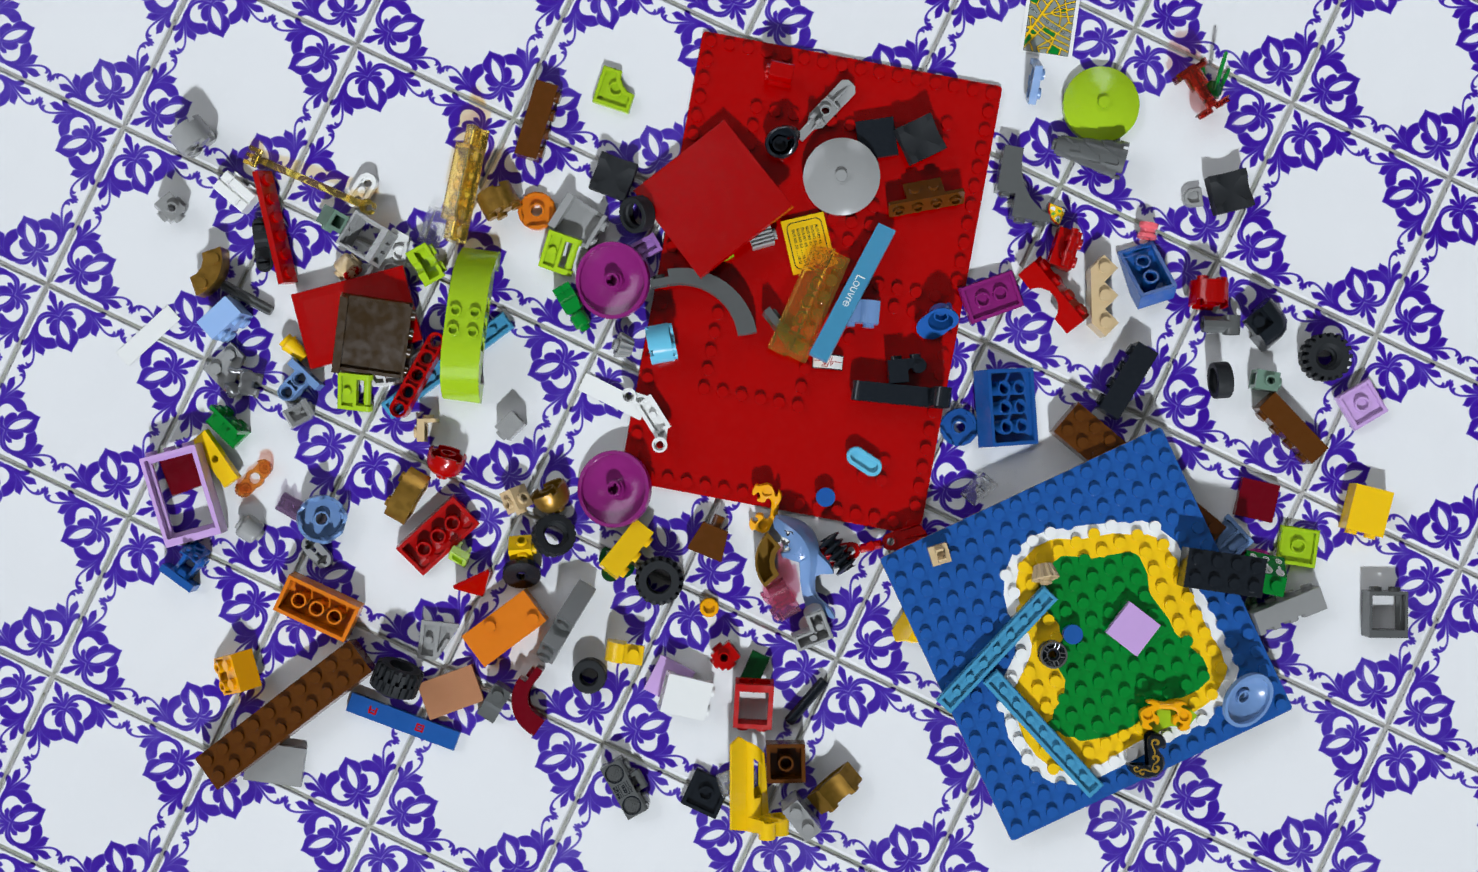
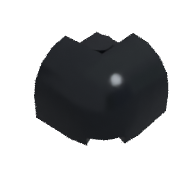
M1271 297L1265 298L1251 310L1252 313L1242 321L1252 333L1249 338L1261 352L1270 348L1287 330V318Z

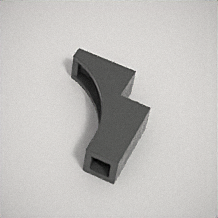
M1005 144L1001 151L994 193L999 194L998 196L1001 198H1010L1012 196L1008 219L1013 220V223L1024 224L1027 222L1032 223L1033 227L1043 228V226L1050 223L1051 215L1038 207L1026 189L1022 174L1024 148Z
M581 579L578 581L538 648L536 655L541 661L553 664L569 634L593 597L596 588Z

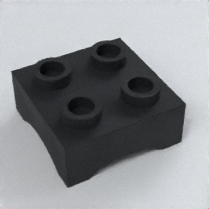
M931 112L893 131L909 166L947 148L936 128Z
M602 151L588 187L590 190L623 202L629 195L639 166L636 163Z
M1246 168L1209 176L1204 179L1213 216L1255 205L1249 188Z

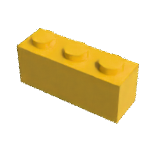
M636 520L628 527L601 561L599 567L616 580L619 577L624 578L630 570L628 565L631 561L636 563L642 555L639 551L643 546L647 548L654 540L651 538L654 532L639 520Z

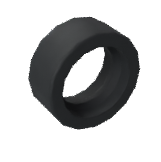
M643 195L628 197L620 205V220L627 231L641 233L648 231L654 225L655 209L647 197ZM634 204L639 207L642 214L640 225L633 216Z
M1213 362L1208 367L1207 384L1210 395L1214 399L1230 398L1233 394L1234 374L1229 362Z

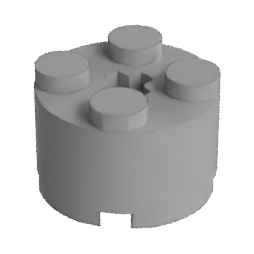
M199 115L192 116L194 120L190 122L188 119H185L171 130L172 136L167 137L183 157L191 156V158H195L201 153L200 149L206 145L208 147L216 141L214 138L215 134Z

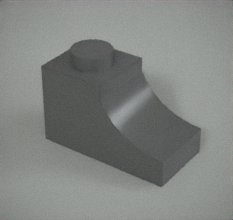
M500 680L495 682L477 714L494 723L512 695L513 688Z

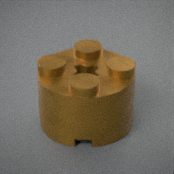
M509 180L500 181V186L494 187L491 185L477 194L475 199L488 221L496 218L498 221L508 216L507 212L515 211L522 206Z

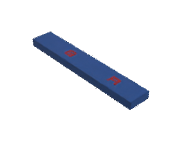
M352 692L346 708L348 712L452 751L455 750L461 731L357 692Z

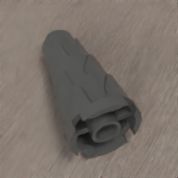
M1061 135L1058 136V139H1053L1051 149L1054 150L1056 156L1074 161L1079 165L1109 176L1111 179L1119 180L1120 176L1116 175V172L1122 173L1128 154V150L1124 149V146L1129 147L1130 142Z

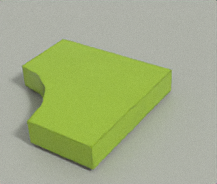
M604 65L592 102L629 114L635 97L634 94L628 92L623 86L621 70Z

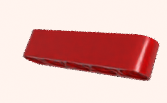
M432 332L425 340L390 404V413L394 417L405 418L412 411L441 357L443 334ZM439 336L441 344L435 347L433 340ZM430 353L432 361L425 363L424 356ZM418 370H421L423 373V377L420 380L415 379V373ZM409 387H412L414 392L411 397H407L405 393ZM399 404L404 406L402 414H398L396 411Z

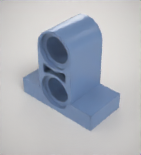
M292 358L287 364L294 372L279 386L277 393L279 398L284 401H295L310 386L314 390L320 391L325 385L299 360ZM301 374H304L306 379L305 382L301 384L299 382V376ZM290 387L292 395L288 398L285 392Z

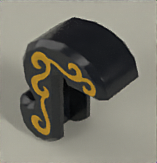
M1151 730L1143 735L1145 762L1125 763L1131 773L1136 777L1144 779L1157 777L1163 771L1165 765L1164 757L1159 749L1166 748V740L1161 734Z

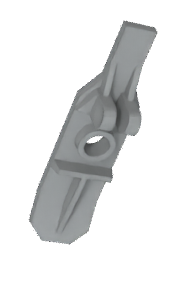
M841 80L811 111L808 122L800 130L799 140L801 142L813 130L823 128L855 95L856 86L850 80ZM828 108L829 113L824 114L822 109Z

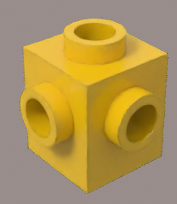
M531 535L509 536L508 554L510 560L516 559L517 561L522 560V558L534 560V554H537L538 550L535 549L534 543H532Z

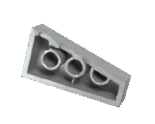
M1312 583L1300 586L1301 589L1284 591L1283 597L1270 596L1264 599L1265 602L1247 604L1246 609L1258 635L1267 634L1266 630L1282 628L1281 623H1294L1299 620L1298 616L1300 615L1301 617H1308L1328 609L1320 586L1312 585Z

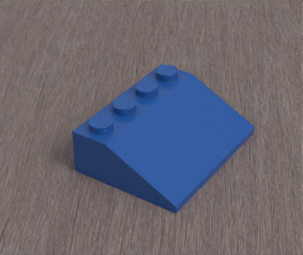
M1033 368L973 371L978 448L1038 444Z

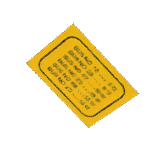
M824 212L781 221L793 275L836 266Z

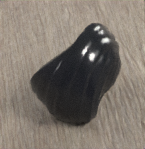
M782 125L772 129L765 138L767 152L779 159L791 156L798 148L800 131L792 125Z

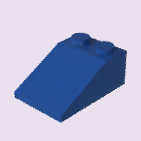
M1154 241L1117 252L1130 296L1137 309L1174 298L1177 284Z

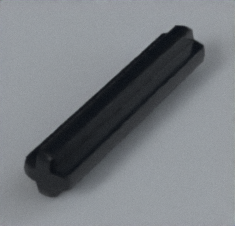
M820 677L788 713L785 721L793 725L828 686V682Z

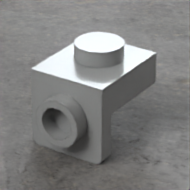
M303 398L296 405L284 410L282 414L290 427L294 429L313 419L315 408L310 401L307 402L306 398Z

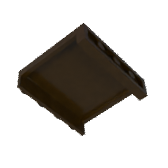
M342 292L339 300L331 372L339 373L340 370L400 378V382H403V378L409 370V365H405L406 358H410L411 347L408 346V341L413 339L414 328H410L411 321H415L416 309H413V303Z

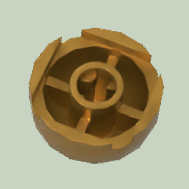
M561 478L544 483L542 490L539 491L537 488L531 494L530 499L537 509L543 513L550 514L561 513L570 498L568 485Z

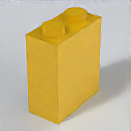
M1349 483L1338 527L1345 529V533L1356 535L1357 532L1363 533L1364 538L1375 540V537L1383 538L1394 493L1358 483Z

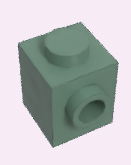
M325 204L316 221L322 224L320 228L329 233L335 231L341 234L350 217Z
M1253 369L1248 389L1278 392L1282 384L1281 373Z

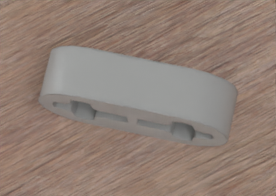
M306 538L302 540L301 546L303 551L316 566L325 568L333 563V555L324 544L315 542L313 545L316 548L315 551L314 548L307 547L309 542ZM318 553H320L322 556H325V555L327 556V558H326L327 563H325V562L321 563V562H320V560H321L322 558L320 557V555H319Z

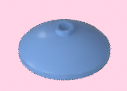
M1256 672L1245 674L1235 680L1226 691L1223 699L1222 711L1226 721L1235 727L1242 728L1260 720L1269 709L1273 699V685L1271 681L1263 674Z

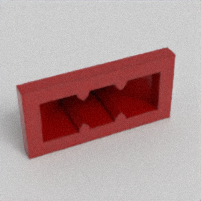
M487 569L453 585V588L483 597L492 574V569Z

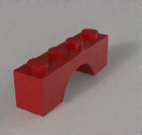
M1041 256L1018 274L1029 289L1043 288L1055 296L1058 302V313L1055 320L1066 333H1069L1089 316L1087 308L1077 301L1073 291L1067 289L1063 284L1062 278L1052 271L1049 262Z

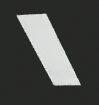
M167 305L125 343L116 354L129 367L176 324L180 318Z
M588 373L585 374L578 389L579 391L641 420L642 416L636 406L622 401L621 392L623 390ZM627 393L626 398L628 400L632 399L633 395Z

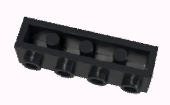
M1139 341L1127 347L1125 351L1126 357L1118 362L1115 370H1117L1115 375L1107 380L1105 384L1106 390L1104 393H1100L1095 401L1097 403L1095 409L1113 420H1118L1159 354Z

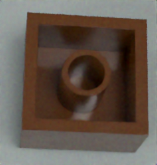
M766 740L767 784L806 783L804 740Z

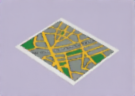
M1026 0L1019 52L1072 59L1080 0Z

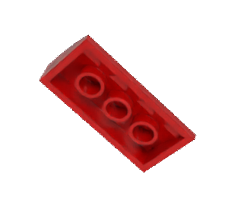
M452 494L397 545L396 549L424 576L450 552L454 545L459 544L480 523L466 506Z

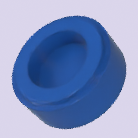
M821 488L816 493V501L823 507L831 506L835 501V493L830 488Z
M1069 624L1063 628L1062 637L1069 644H1077L1083 638V631L1079 626Z

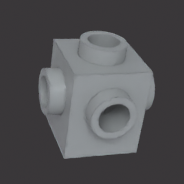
M170 191L154 204V207L159 211L157 215L164 222L168 221L171 224L175 221L178 223L185 217L186 208L184 206L186 204L180 197L177 196L175 198ZM172 207V208H174L175 210H174V211H170V210H168V208Z

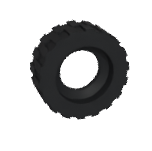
M560 513L545 515L536 522L531 532V540L534 543L535 549L546 557L554 558L565 554L574 546L573 544L576 541L574 524L565 515H560ZM556 526L562 531L563 538L559 544L553 545L546 540L545 531L548 527Z

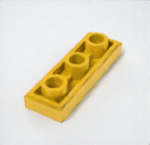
M209 429L204 430L192 440L194 444L202 443L208 465L224 488L230 486L241 477Z

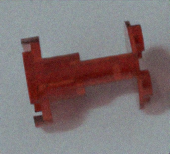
M1206 57L1200 59V62L1197 64H1192L1171 79L1175 86L1185 81L1192 93L1196 91L1207 108L1195 116L1199 120L1213 113V107L1218 109L1230 101V95L1216 101L1206 84L1209 81L1202 72V69L1210 64Z

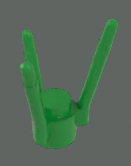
M1227 51L1223 54L1216 80H1210L1208 84H1206L1205 59L1201 58L1202 85L1200 92H1204L1203 96L1205 98L1218 99L1221 96L1223 86L1231 70L1227 68L1220 83L1228 55Z

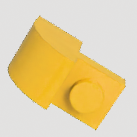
M608 638L604 659L618 664L626 663L642 666L645 646Z

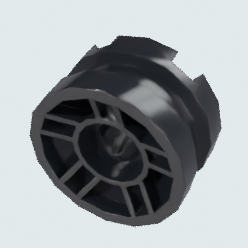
M1055 640L1043 641L1037 649L1039 661L1050 669L1060 668L1067 661L1068 653L1066 648ZM1051 651H1054V654H1055L1056 656H1055V657H1053V656L1050 657V656H1049V653H1050Z

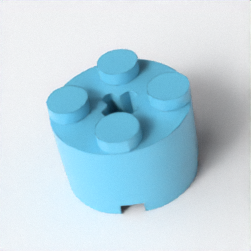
M672 323L645 327L652 365L678 359Z

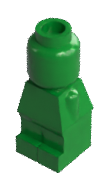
M566 282L552 290L566 315L571 316L570 320L574 327L581 332L591 327L589 324L591 320L586 311L581 310L583 304L571 284Z

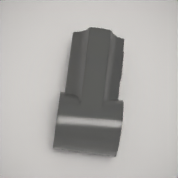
M1241 315L1202 316L1200 321L1201 332L1240 335Z

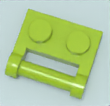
M549 229L538 266L572 277V267L578 248L583 240ZM569 242L572 245L563 268L560 267V262L566 243Z
M340 370L338 373L337 409L372 412L371 393L374 375ZM359 380L364 381L363 404L359 403Z

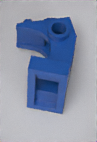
M197 541L191 544L187 543L179 551L183 556L175 566L170 562L163 563L158 569L189 593L199 588L200 584L193 580L201 567L204 568L210 561L208 557L211 551ZM189 558L195 563L192 569L186 565Z

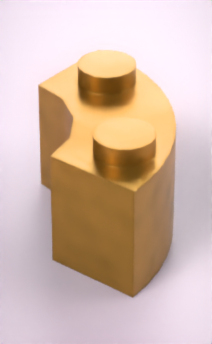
M217 247L202 253L203 262L201 268L195 275L190 277L196 296L202 298L210 296L226 280L230 267V257L228 250L223 247Z
M412 466L407 472L403 471L398 478L400 483L394 493L389 495L384 503L387 506L384 514L404 525L414 513L418 502L427 490L431 477Z
M768 532L760 540L755 553L756 572L764 587L779 575L775 567V557L781 548Z
M846 762L822 780L810 792L807 798L821 815L828 811L831 813L839 806L838 803L848 794H854L859 789L858 785L862 778L851 764Z

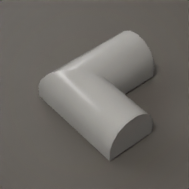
M818 603L808 605L803 611L808 627L791 633L798 652L834 638L823 608Z

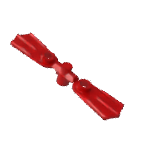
M916 523L887 533L883 536L882 540L868 541L859 545L855 542L840 543V545H847L844 552H848V548L853 547L855 553L850 554L848 558L856 559L860 552L874 551L883 547L887 550H898L926 537L927 532L920 523ZM888 538L894 539L893 545L887 544ZM827 548L820 549L821 553L824 555ZM831 555L825 556L826 559L828 560L831 557Z

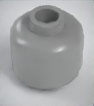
M251 514L243 515L234 527L237 529L236 535L248 543H252L255 539L259 541L265 534V531H263L264 523Z

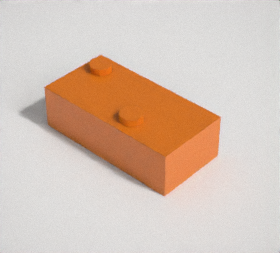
M295 571L289 574L273 610L344 643L350 637L365 603Z
M526 588L461 637L481 664L486 667L545 623L549 617Z

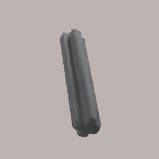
M223 281L220 286L222 291L267 315H271L274 310V306L228 281Z

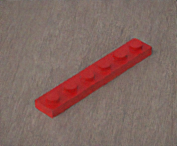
M263 170L254 171L252 174L278 284L297 283L298 279L272 171Z

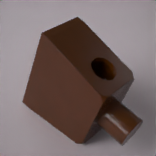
M715 514L711 524L703 521L687 549L721 562L728 531L722 529L725 517Z

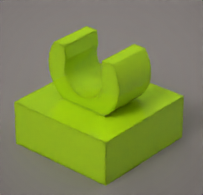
M460 542L458 546L454 545L448 559L465 568L469 562L472 547L464 551L461 549L463 542Z

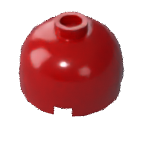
M434 445L429 447L427 454L428 468L436 474L437 478L444 480L457 476L463 470L467 460L465 453L462 456L459 449L446 445H439L438 448H434Z

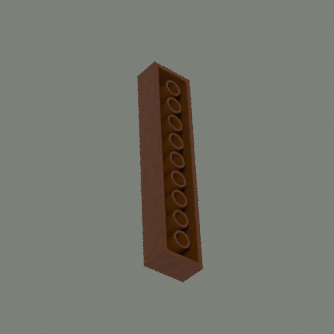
M1079 402L1073 403L1049 431L1084 462L1126 443ZM1197 502L1215 541L1225 530L1226 526Z
M357 639L347 641L197 756L195 760L217 790L227 786L248 768L372 675L375 664Z

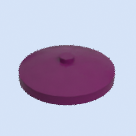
M620 242L598 244L582 257L578 265L575 280L577 293L583 305L599 317L606 319L627 317L636 312L648 296L650 289L648 265L643 256L627 244Z
M611 450L594 456L585 465L579 477L578 498L580 505L592 521L604 527L618 528L632 524L643 515L651 499L652 484L648 470L637 457L624 451Z

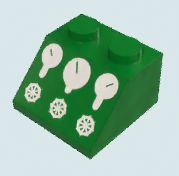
M1245 550L1244 555L1267 559L1263 593L1283 597L1287 582L1285 559Z

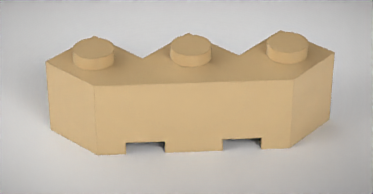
M1105 255L1099 257L1085 271L1087 280L1086 306L1087 313L1089 314L1086 318V325L1099 338L1107 336L1119 323L1106 310L1118 294L1105 283L1118 267Z

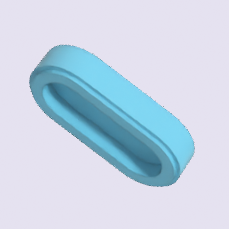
M852 447L847 451V461L866 475L876 476L881 472L882 464L880 460L864 449Z

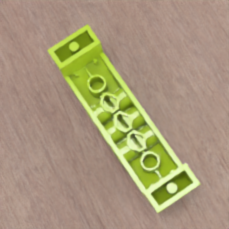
M463 247L457 256L450 281L441 345L440 387L443 399L482 404L484 385L480 384L494 274L495 271H499L501 252Z

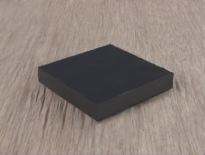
M893 116L855 122L857 141L868 147L876 159L899 155L897 139L893 132L895 130Z
M697 767L681 800V804L716 819L728 791L723 792L718 776Z

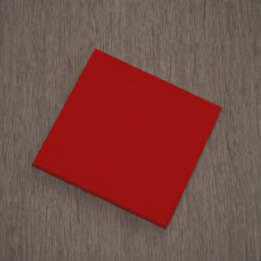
M725 120L633 190L636 195H643L652 202L655 209V220L700 279L793 209V205Z

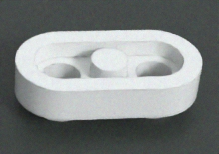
M363 173L358 177L347 195V202L352 208L362 209L367 205L378 187L376 177L370 173ZM367 181H371V185L369 187H366ZM357 197H361V201L359 203L355 202Z

